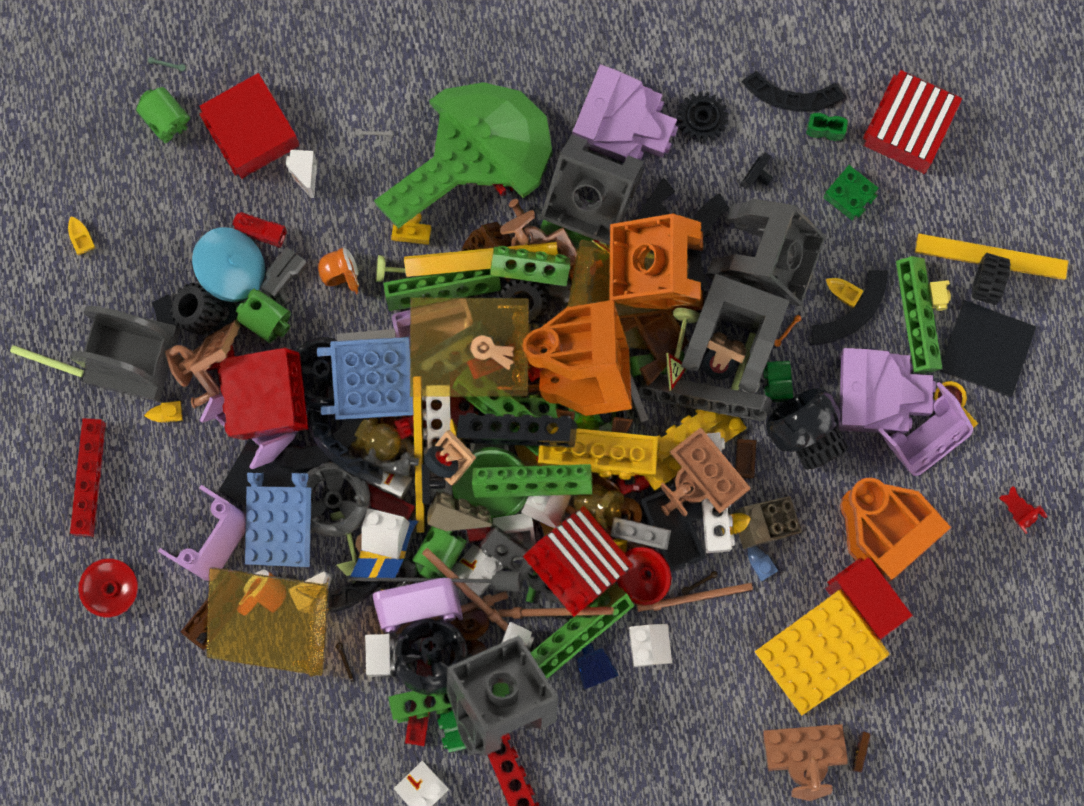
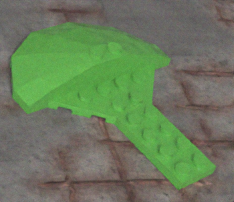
M485 82L444 89L429 100L430 105L440 114L434 157L375 199L374 202L399 229L458 184L477 183V185L488 186L503 184L504 186H512L524 198L540 186L541 178L544 172H546L548 161L553 154L547 116L518 90Z

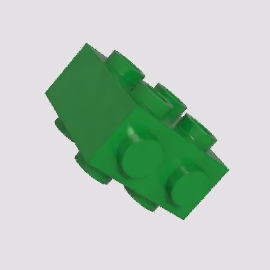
M848 165L825 192L823 198L853 221L855 217L860 218L866 211L864 207L867 203L872 204L877 198L876 192L878 187L852 166Z

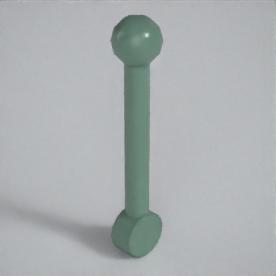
M154 57L148 58V63L150 64L156 63L176 68L181 72L186 69L184 64L175 65L155 60Z

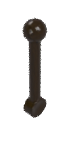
M712 571L709 576L688 588L684 587L682 593L688 595L691 590L711 578H717V571Z
M337 643L335 647L340 652L349 680L352 682L354 678L343 652V644Z

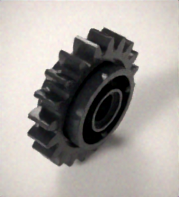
M699 91L698 97L692 93L691 100L685 97V104L680 103L682 110L677 111V115L680 116L677 118V122L681 123L679 129H685L683 136L690 134L689 140L696 137V143L701 138L706 143L707 138H710L713 142L715 139L714 135L720 137V131L725 132L726 127L724 125L728 124V120L725 118L729 115L728 112H724L727 106H720L722 99L715 101L716 94L710 98L709 92L702 96L701 91ZM703 114L707 117V119L700 120L698 116Z

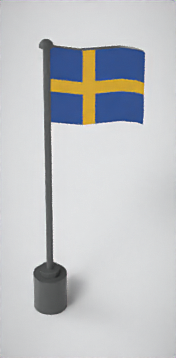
M409 521L410 524L399 560L361 550L359 559L351 575L346 577V581L348 583L351 581L425 582L439 579L396 578L405 560L411 535L419 521ZM496 571L492 579L450 578L454 583H492V587H495L496 591H521L522 574L520 571Z

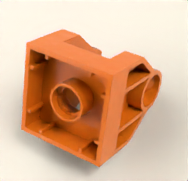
M673 213L610 224L609 301L614 300L616 303L645 309H670L672 311L675 308H687L694 311L703 309L701 282L687 279V249L703 250L701 222ZM650 250H653L655 255L653 265L646 270L644 265L645 257Z
M614 300L567 307L544 326L527 334L523 341V350L532 366L545 368L540 372L539 389L542 397L547 402L559 403L585 416L632 409L629 345ZM542 349H548L547 352L540 353ZM554 379H559L557 383H552Z
M871 477L858 481L850 491L846 492L840 504L841 513L845 518L848 553L855 561L861 557L863 560L869 557L887 582L893 580L951 528L919 491L887 485Z

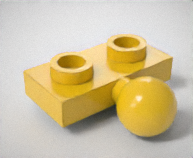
M419 213L399 229L393 224L391 240L429 245L432 225L418 224L422 219L421 213Z

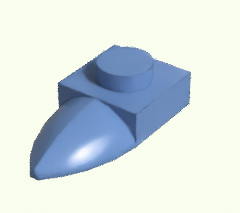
M756 546L748 548L749 561L761 582L778 572L768 554L766 555Z

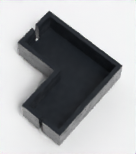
M676 486L671 487L669 489L672 492H674L676 490ZM664 491L641 499L639 503L648 525L671 530L667 550L658 548V550L667 561L671 573L684 569L686 563L689 567L706 559L692 524L703 519L702 503L684 501L682 505L688 513L686 516H683L677 508L666 516L662 512L661 506H665L671 500ZM713 508L712 514L715 515L718 511Z

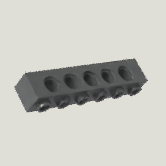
M494 525L481 542L482 552L490 558L493 556L499 560L498 564L503 568L520 571L522 580L528 581L532 589L537 592L539 590L542 591L550 602L554 603L556 601L561 605V608H566L553 594L551 589L544 584L545 582L538 574L531 575L529 573L532 567L523 555L530 549ZM501 545H505L508 548V550L504 553H501L497 550V548ZM515 557H522L524 561L521 564H516L513 562V559Z

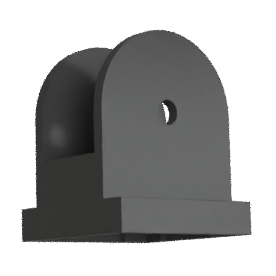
M86 306L84 314L93 323L84 352L72 351L70 355L71 360L87 370L83 382L91 386L159 402L169 371L165 351L177 345L181 329L175 325L137 317L109 308Z

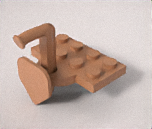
M518 199L510 201L509 207L513 209L517 217L505 223L500 228V233L502 235L515 233L512 237L511 246L557 242L558 254L570 258V267L582 262L581 256L564 227L546 235L543 230L530 226V221L535 218L533 210L524 213ZM548 265V266H546L545 268L548 269V270H551V269H553L554 267L551 266V265ZM505 278V279H506V281H507V283H508L512 278Z
M237 319L207 336L202 345L193 351L182 345L173 346L165 351L170 371L181 386L186 387L194 374L207 391L197 398H191V405L194 409L208 402L210 397L220 393L219 386L207 369L211 367L212 363H219L227 357L226 354L231 349L230 346L234 343V338L238 335V330L241 326Z
M699 428L670 451L682 468L677 473L675 479L676 490L674 492L664 483L660 484L664 493L671 500L665 506H661V510L668 516L671 511L677 508L683 516H686L688 513L682 505L684 501L696 503L708 499L720 514L751 488L704 430Z
M842 724L763 731L768 771L788 769L790 777L801 785L792 790V797L812 801L832 793V785H821V782L828 772V766L847 765L848 763Z

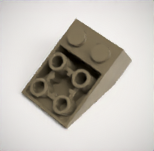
M436 491L427 511L428 525L444 531L485 528L492 525L491 515L487 508L480 505L477 507L473 506L469 501L462 498L459 500L452 498V495L447 492L439 493Z
M790 496L745 506L732 512V514L744 513L750 517L747 528L738 533L743 549L802 533Z

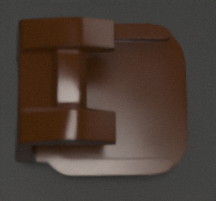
M498 222L484 224L470 234L462 247V251L489 249L499 246L509 247L511 246L512 238L508 234L502 235L500 233L502 226Z

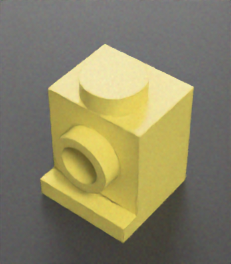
M949 280L929 283L932 308H936V311L948 309L947 304L951 300L950 291L947 290V286L950 284Z

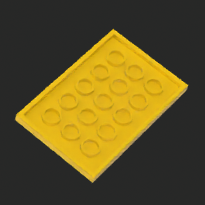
M842 589L754 651L801 716L890 655Z

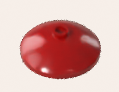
M636 547L627 551L625 555L634 564V567L617 580L619 587L627 593L632 602L639 605H652L662 600L671 586V571L665 558L659 552L649 547ZM648 571L651 572V577L648 576V574H647Z
M109 558L98 560L83 572L78 587L79 597L84 607L94 615L105 618L119 616L132 606L137 597L138 582L136 575L127 564L120 560ZM109 586L114 587L112 593H109L107 590Z

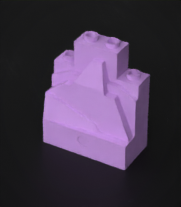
M600 64L572 134L588 140L590 150L625 162L627 156L642 160L643 151L663 158L664 153L668 154L672 143L669 140L671 136L675 137L678 126H676L677 119L659 113L664 105V102L661 101L663 94L643 86L642 82Z
M843 348L839 354L838 359H841V416L838 428L840 431L880 433L878 429L882 428L886 433L901 432L906 434L912 428V418H909V415L930 416L932 411H934L935 400H933V392L935 393L936 381H933V375L910 374L913 371L910 355Z

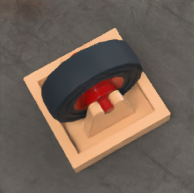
M714 333L707 345L709 349L703 357V369L712 379L723 380L730 377L736 369L737 361L742 363L745 358L746 348L744 344L738 340L731 341L727 339V336L723 333Z
M450 430L446 431L437 444L431 447L424 456L427 467L434 474L445 478L451 486L458 482L476 459L474 454Z

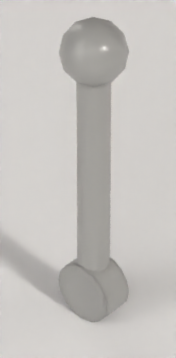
M356 129L355 134L357 136L386 135L393 137L394 131L379 132Z

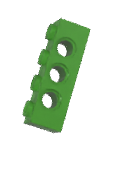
M506 246L494 247L490 275L567 286L570 258L562 254L548 255L542 251L534 253L526 249L514 250ZM514 260L516 261V263L509 264L507 263V261ZM530 262L535 264L533 267L526 266ZM548 265H551V266H553L554 268L551 269V270H548V269H546L545 267L548 266Z

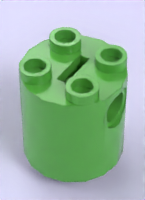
M164 87L147 90L141 96L136 108L139 116L164 143H168L177 132L181 134L183 133L182 130L185 131L188 128L186 125L190 120L188 113Z
M252 289L248 294L245 304L241 303L236 310L238 313L237 321L268 343L274 341L277 336L284 337L290 328L287 322L291 312L260 290Z
M431 526L412 561L416 564L419 574L425 578H447L422 552L428 548L452 570L467 541L459 536H454L451 531H444Z

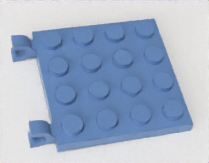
M409 337L331 341V347L317 348V356H331L334 405H322L321 415L335 414V420L414 415Z
M247 473V479L251 487L247 486L245 564L310 567L311 487H307L308 474L292 473V481L296 485L295 487H262L264 473Z

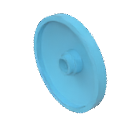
M216 228L203 235L194 247L192 264L195 275L203 288L214 297L228 302H239L248 299V294L252 289H260L265 277L264 259L257 245L246 234L233 228Z

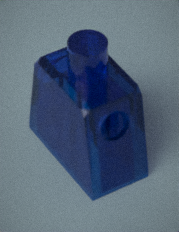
M589 643L582 649L583 656L577 658V664L583 690L619 676L603 648L594 651L592 643Z

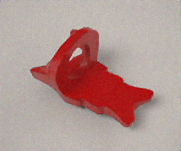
M1014 486L1010 488L1008 495H1001L999 497L1007 505L1008 511L1013 515L1012 518L1015 523L1018 524L1025 534H1027L1026 528L1030 527L1038 519V514L1044 519L1048 517L1040 505L1034 508L1027 504L1023 498H1020Z

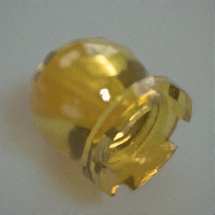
M377 417L370 418L369 420L364 419L355 433V436L358 438L356 443L352 442V448L357 451L365 449L368 456L370 449L374 448L376 457L379 460L388 461L393 459L401 448L399 432L393 426L384 423L378 424L379 419Z
M593 483L592 494L575 495V509L577 511L582 506H585L602 528L606 529L607 526H613L614 517H620L622 512L619 511L620 504L624 503V496L616 490L609 491L602 484Z

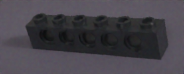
M467 413L466 415H459L456 437L462 443L575 447L577 424L569 416L553 418L552 416L542 415L541 418H536L532 415L515 417L512 414L496 416L495 414L487 413L485 416H478L475 413ZM483 425L482 429L477 431L478 426ZM502 425L501 429L495 432L496 427ZM520 426L519 431L514 433V429ZM539 426V430L536 433H532L533 429ZM558 427L557 432L551 434L552 429Z

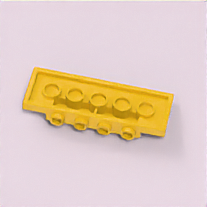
M697 409L695 416H686L680 421L682 423L680 426L676 427L673 425L665 431L667 433L665 436H657L656 475H644L652 488L657 490L660 488V484H666L675 478L682 468L671 455V450L699 428H702L706 434L720 432L721 438H724L726 443L747 428L742 420L735 416Z
M558 427L553 428L551 434L556 433ZM577 428L575 447L539 446L538 465L591 464L592 472L600 473L601 477H611V474L619 475L620 479H631V476L635 474L655 476L658 437Z

